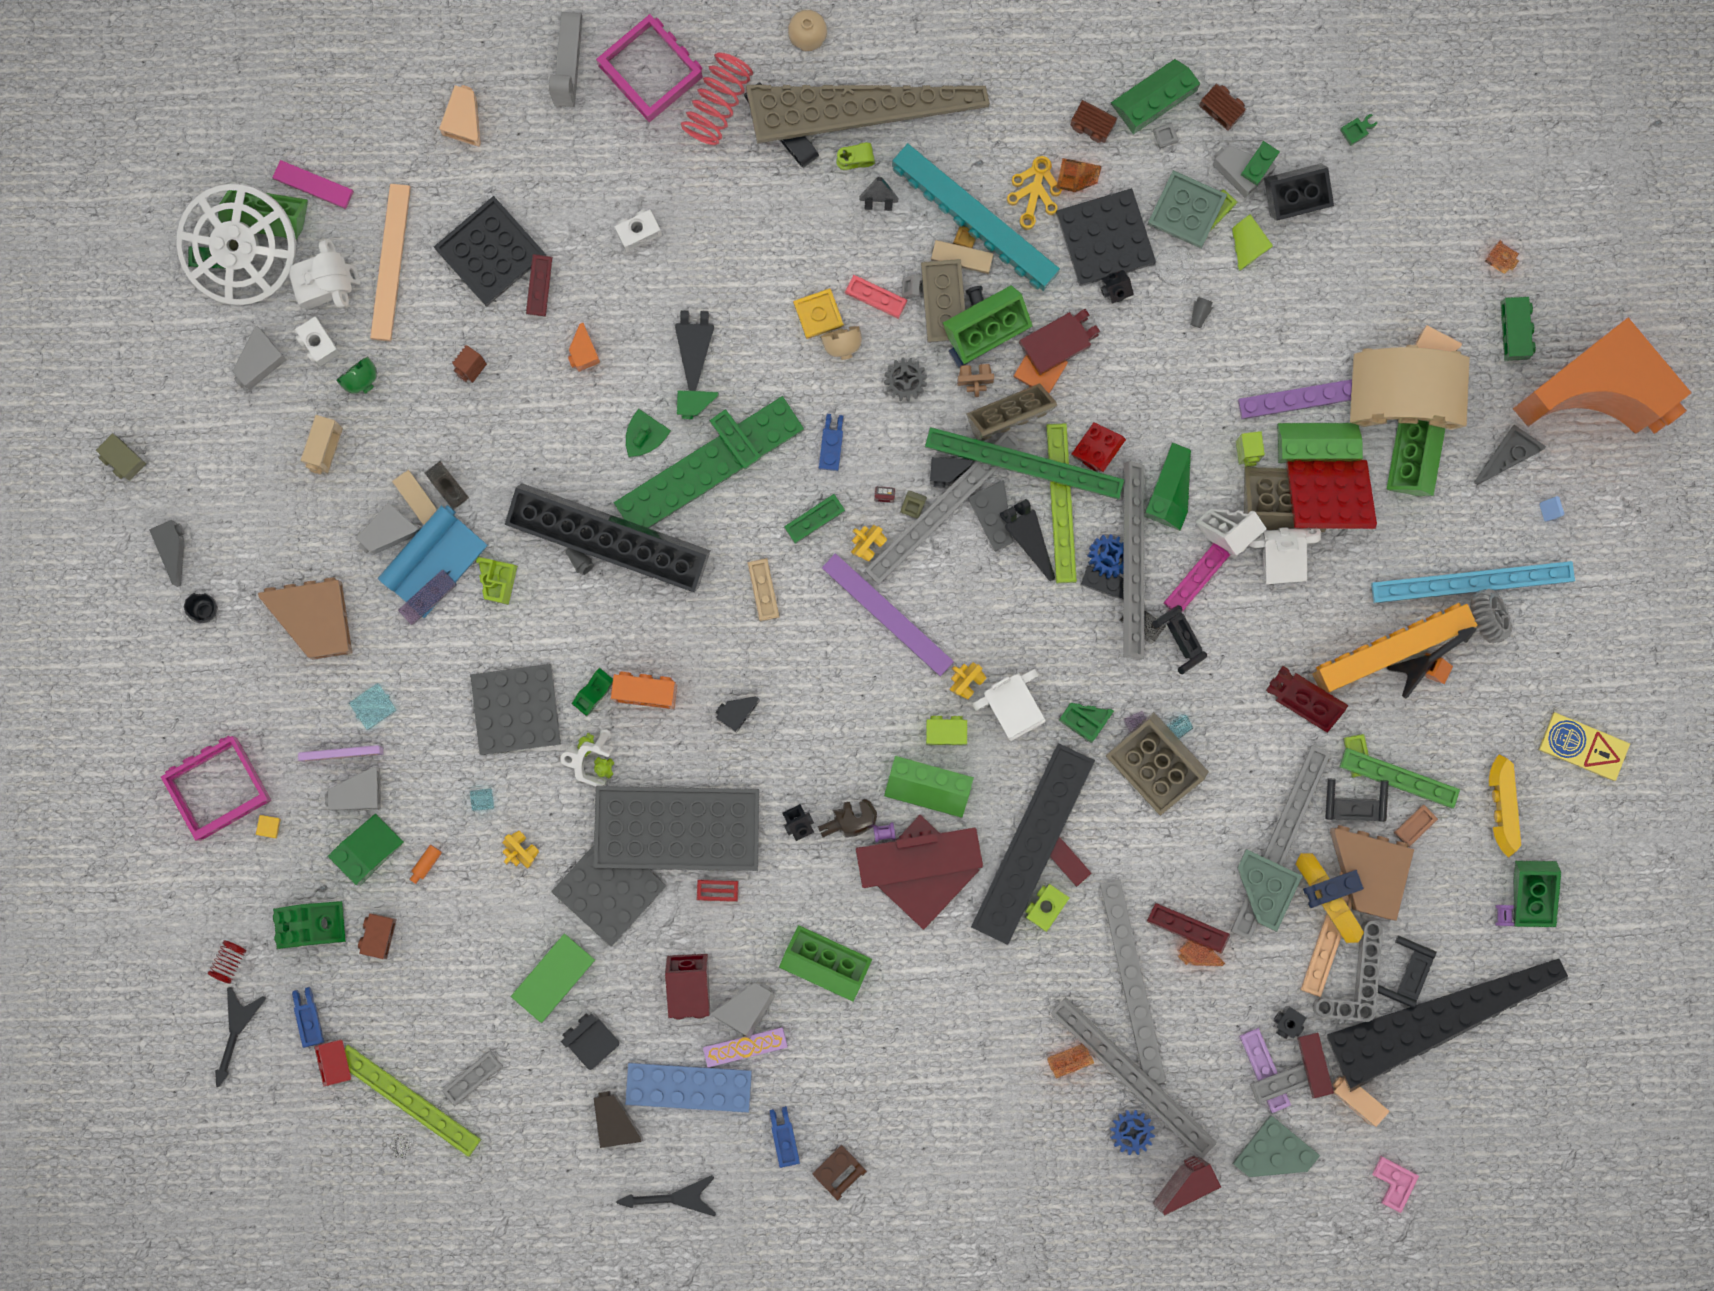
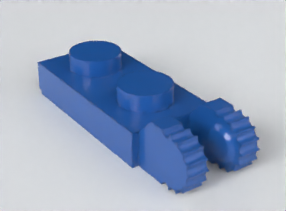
M831 414L826 415L819 469L839 471L843 439V415L838 417L837 430L830 429L832 417Z
M305 988L307 1004L302 1006L300 993L298 990L293 991L294 1012L302 1047L325 1043L311 988Z
M787 1106L782 1107L785 1124L777 1125V1116L774 1109L769 1110L779 1167L783 1168L800 1164Z

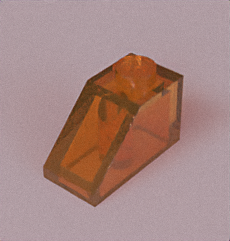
M1187 940L1177 949L1180 954L1178 958L1185 965L1189 963L1193 966H1223L1225 964L1213 950L1190 940Z

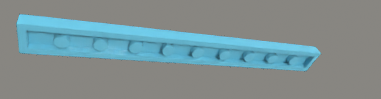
M1573 561L1373 582L1371 583L1373 603L1476 593L1484 589L1504 590L1569 583L1575 581Z

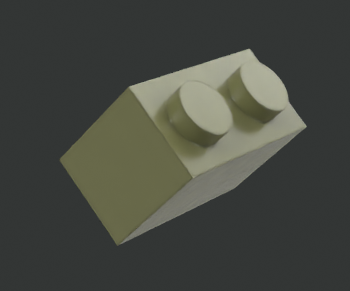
M113 433L96 449L100 454L98 458L106 466L110 464L114 468L112 472L121 480L124 477L130 481L146 465L131 448Z

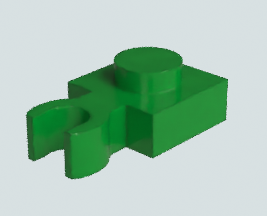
M1372 114L1367 115L1362 122L1359 118H1356L1340 129L1350 146L1368 136L1367 129H1373L1377 125V121L1374 124L1368 123V119L1373 116Z

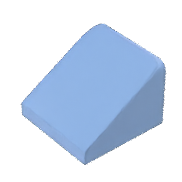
M1558 496L1539 504L1545 522L1564 516L1563 507Z

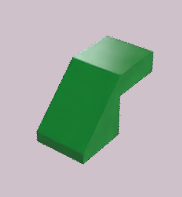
M601 668L597 669L588 684L578 692L571 704L585 716H588L611 688L613 678Z

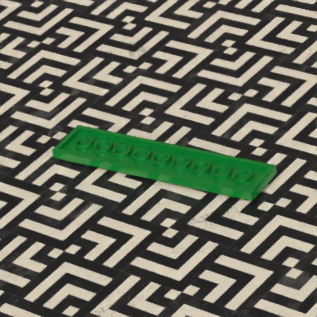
M783 396L737 424L761 457L804 431L803 426ZM719 435L613 503L624 520L651 528L744 468Z

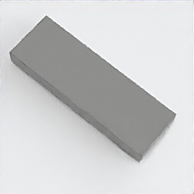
M490 1050L446 1086L442 1092L455 1107L501 1069L503 1065Z

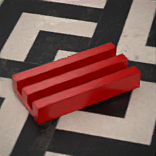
M697 880V900L738 902L739 881ZM702 884L734 885V889L701 887ZM701 892L734 893V897L701 896Z

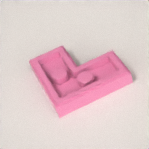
M1380 1156L1372 1175L1390 1184L1381 1203L1401 1213L1419 1176Z

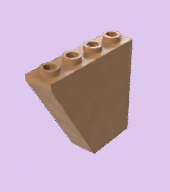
M335 577L326 578L321 583L307 581L302 586L288 584L284 585V589L276 590V587L265 588L264 592L258 593V597L308 658L315 660L352 654L343 584L341 581L336 580Z
M1338 825L1337 828H1331L1330 834L1342 874L1357 870L1364 888L1348 895L1352 910L1397 921L1414 849L1408 848L1409 844L1397 841L1396 844L1389 843V838L1377 836L1376 839L1369 837L1370 833L1357 831V834L1349 832L1350 828Z

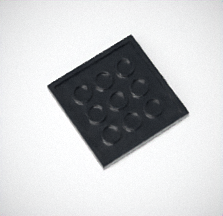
M1132 188L1056 211L1079 286L1100 281L1101 278L1108 276L1110 273L1121 270L1127 273L1156 264Z
M495 196L491 197L434 246L439 255L486 307L531 269L533 254L546 256L545 252Z

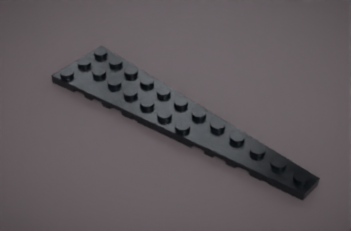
M1560 959L1552 960L1418 1004L1415 1008L1409 1007L1375 1018L1369 1022H1363L1327 1034V1039L1351 1092L1373 1081V1078L1390 1072L1396 1066L1403 1065L1409 1062L1410 1059L1418 1055L1421 1056L1430 1049L1436 1048L1477 1027L1483 1021L1498 1016L1500 1012L1508 1008L1511 1009L1517 1006L1518 1003L1567 980L1568 975Z

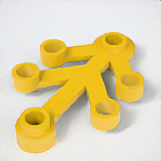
M1045 156L1036 157L1032 162L1031 168L1012 177V185L1020 187L1024 180L1035 175L1034 182L1017 192L1009 193L1007 196V203L1014 206L1021 198L1030 194L1026 213L1021 215L1019 221L1020 226L1024 230H1030L1035 226L1036 218L1033 214L1038 195L1046 206L1045 212L1048 215H1054L1057 211V204L1052 202L1041 184L1043 177L1051 187L1050 194L1054 197L1061 194L1062 186L1056 182L1051 174L1052 164ZM1044 164L1045 168L1039 169L1038 165ZM1015 178H1020V179H1021V182H1020V183H1016V182L1014 181V179H1015ZM1057 187L1060 191L1055 193L1052 189ZM1014 196L1017 200L1012 202L1009 198ZM1053 206L1055 210L1049 211L1048 207ZM1024 220H1030L1031 224L1025 225Z

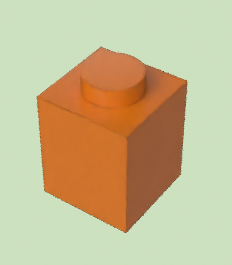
M1440 657L1434 661L1425 677L1445 685L1453 666Z

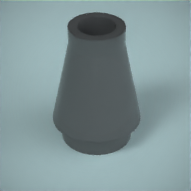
M1198 297L1197 301H1194L1190 325L1202 328L1203 323L1213 309L1211 307L1213 302Z
M570 548L566 550L565 553L577 573L585 575L592 570L594 564L590 557Z

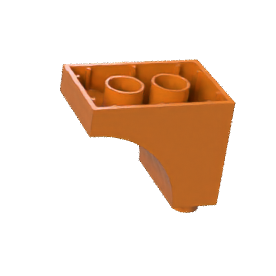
M1628 317L1515 406L1513 410L1528 427L1550 413L1564 409L1583 408L1610 415L1629 427L1635 434L1647 426L1655 434L1687 411L1680 402L1692 392Z

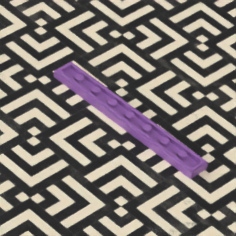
M836 553L822 567L832 579L937 675L941 677L954 663L948 655Z

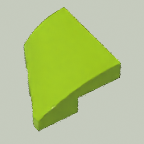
M1251 214L1232 228L1239 271L1253 263L1258 257L1273 247Z
M478 557L476 563H479L481 575L479 577L480 582L483 584L482 592L484 599L509 605L518 566Z

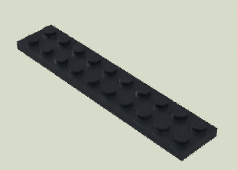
M1057 744L971 928L1009 945L1095 763L1094 759L1064 745Z

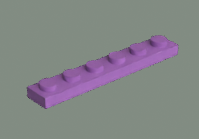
M1352 379L1238 399L1241 420L1351 401Z

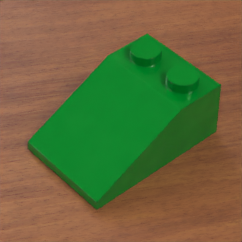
M375 813L343 840L327 857L355 885L361 886L404 841Z
M1515 861L1513 879L1514 926L1556 927L1561 883V870L1557 861Z

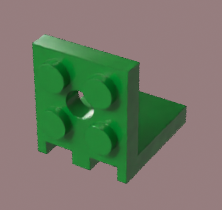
M342 901L273 908L276 949L346 942ZM323 918L327 920L326 928H323L321 924Z

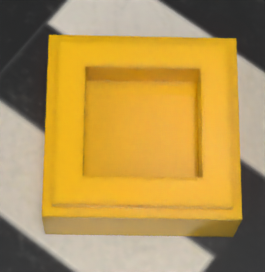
M259 815L255 835L277 839L281 819Z

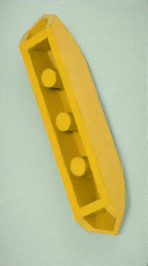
M1499 754L1494 760L1489 773V786H1494L1495 788L1492 791L1493 802H1496L1494 819L1498 823V827H1493V833L1498 846L1509 858L1521 847L1514 764Z
M1300 853L1295 865L1309 886L1330 879L1313 853ZM1315 891L1317 899L1321 898L1320 891ZM1343 898L1321 904L1345 942L1358 943L1364 931Z

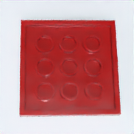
M1296 460L1286 463L1294 528L1376 529L1377 520L1367 460Z

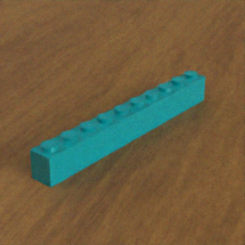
M907 143L892 160L893 171L898 176H904L908 179L911 187L920 189L927 200L930 202L934 201L939 205L938 208L944 214L949 213L954 217L953 220L957 225L969 228L968 232L975 239L979 238L984 242L983 245L989 251H995L1000 255L999 259L1002 262L1011 264L1014 267V271L1019 276H1025L1029 279V283L1038 290L1040 288L1044 291L1058 275L1059 267Z

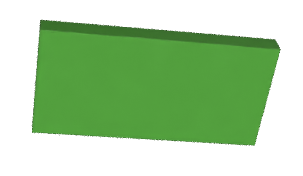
M564 933L510 997L540 1023H543L595 962V959Z

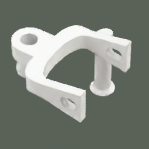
M607 729L601 730L600 737L595 744L584 742L580 749L576 746H569L560 757L562 764L575 769V777L578 781L595 787L606 785L607 778L585 774L584 758L587 751H593L609 758L614 747L605 746L604 744L611 738L610 731Z

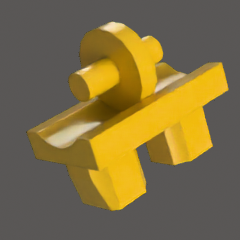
M875 525L870 529L863 526L860 531L854 528L852 532L856 536L852 539V542L857 545L851 550V553L856 557L870 561L875 554L868 548L872 542L881 547L887 541V538L882 533L883 529Z
M974 662L969 667L965 664L960 668L953 666L952 670L955 674L951 680L955 683L949 690L968 700L974 693L968 685L972 681L977 685H981L987 679L981 671L983 668Z
M517 831L512 835L508 834L502 842L506 847L502 853L507 857L504 863L508 865L512 862L516 867L522 863L528 869L533 864L539 850L532 844L526 850L520 846L526 840L521 831Z

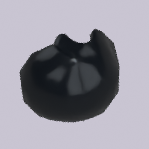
M193 593L185 600L184 610L185 614L192 621L201 624L210 622L215 618L218 606L216 600L206 593Z

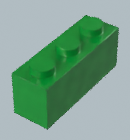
M1529 297L1504 298L1500 302L1504 361L1529 360L1536 351L1535 342H1532V334H1534V323L1531 322L1533 304L1530 303Z

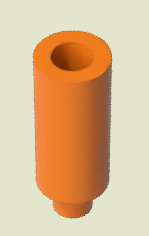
M430 844L411 870L413 875L409 880L416 884L420 878L424 879L442 852Z

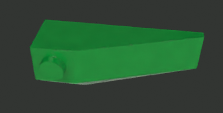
M1172 442L1144 512V517L1181 531L1188 513L1190 449Z

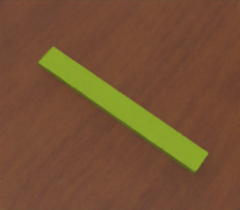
M1067 423L1047 424L1048 459L1069 464ZM1050 481L1056 584L1076 583L1071 487Z
M350 1045L345 1047L351 1074L468 1157L471 1156L482 1140L356 1049Z

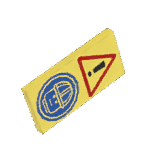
M1554 712L1538 750L1609 780L1616 781L1630 743Z

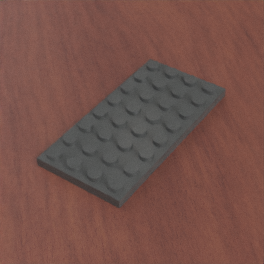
M596 786L594 869L758 871L759 789Z

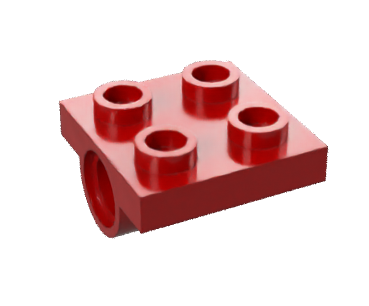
M1093 422L1071 455L1082 461L1091 470L1104 472L1126 439L1124 436Z

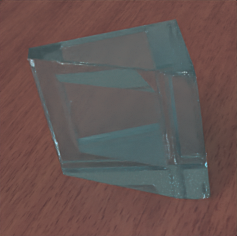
M492 788L470 791L472 811L494 809Z

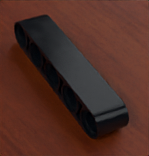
M746 92V93H744V97H745V99H746L747 102H748V97H747V92ZM805 136L779 140L802 168H805L819 157L817 150Z

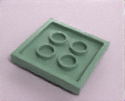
M1173 170L1147 225L1202 249L1227 194Z

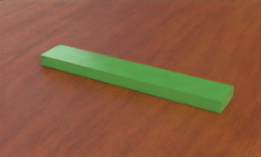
M1345 748L1339 768L1377 782L1388 780L1391 787L1451 809L1455 808L1460 789L1349 748Z

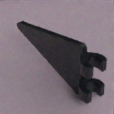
M877 177L859 196L860 201H865V210H872L873 202H885L884 211H892L893 203H898L899 200L882 177Z
M681 310L680 323L675 324V330L689 391H696L714 331V325L709 324V311L700 312V324H690L689 310Z
M1025 499L1015 504L1014 507L1012 506L1001 512L1000 517L1007 523L1005 524L1007 531L1049 581H1053L1055 575L1036 512L1031 510L1030 502L1028 499Z

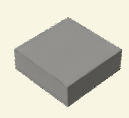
M1172 123L1153 129L1159 149L1178 143L1179 140Z

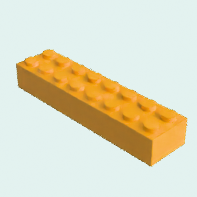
M1457 603L1445 609V614H1442V611L1425 618L1427 621L1425 623L1423 619L1407 626V631L1405 628H1401L1389 634V639L1383 636L1371 642V647L1366 644L1353 650V655H1350L1348 652L1335 658V663L1333 664L1331 660L1317 666V671L1312 673L1317 686L1329 693L1459 635L1458 631L1478 625L1468 604L1461 606L1460 603Z

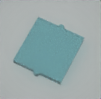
M379 683L349 702L356 713V718L360 719L366 730L371 729L397 711L389 699L390 695L384 692Z

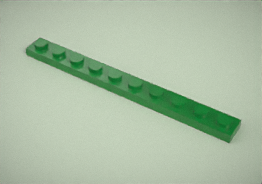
M932 427L929 428L925 448L1117 500L1120 498L1124 479Z

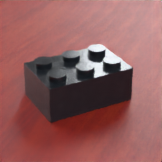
M1321 163L1264 178L1270 216L1276 221L1334 206L1329 169Z

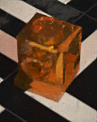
M1499 240L1485 262L1505 274L1509 269L1513 271L1519 262L1516 259L1519 253Z

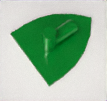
M638 408L626 432L628 457L641 456L653 451L663 443L671 430Z

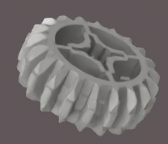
M1484 589L1473 595L1471 610L1478 625L1477 629H1479L1480 635H1483V638L1489 643H1499L1510 637L1512 632L1511 617L1508 614L1506 604H1504L1499 594L1493 589Z

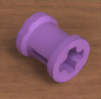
M893 822L890 825H875L873 827L875 843L885 839L896 840Z
M1495 905L1497 909V922H1495V926H1514L1512 922L1514 905ZM1504 911L1506 912V920H1504Z

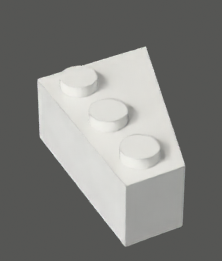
M1210 509L1196 521L1208 540L1234 555L1243 552L1251 542L1266 530V527L1255 511L1243 514L1239 510L1235 513H1230L1228 510Z

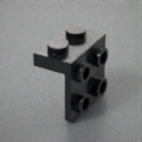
M586 1013L578 1020L580 1024L575 1029L570 1027L562 1034L564 1039L560 1042L565 1047H569L587 1069L592 1070L614 1051L620 1042L595 1013L590 1015Z

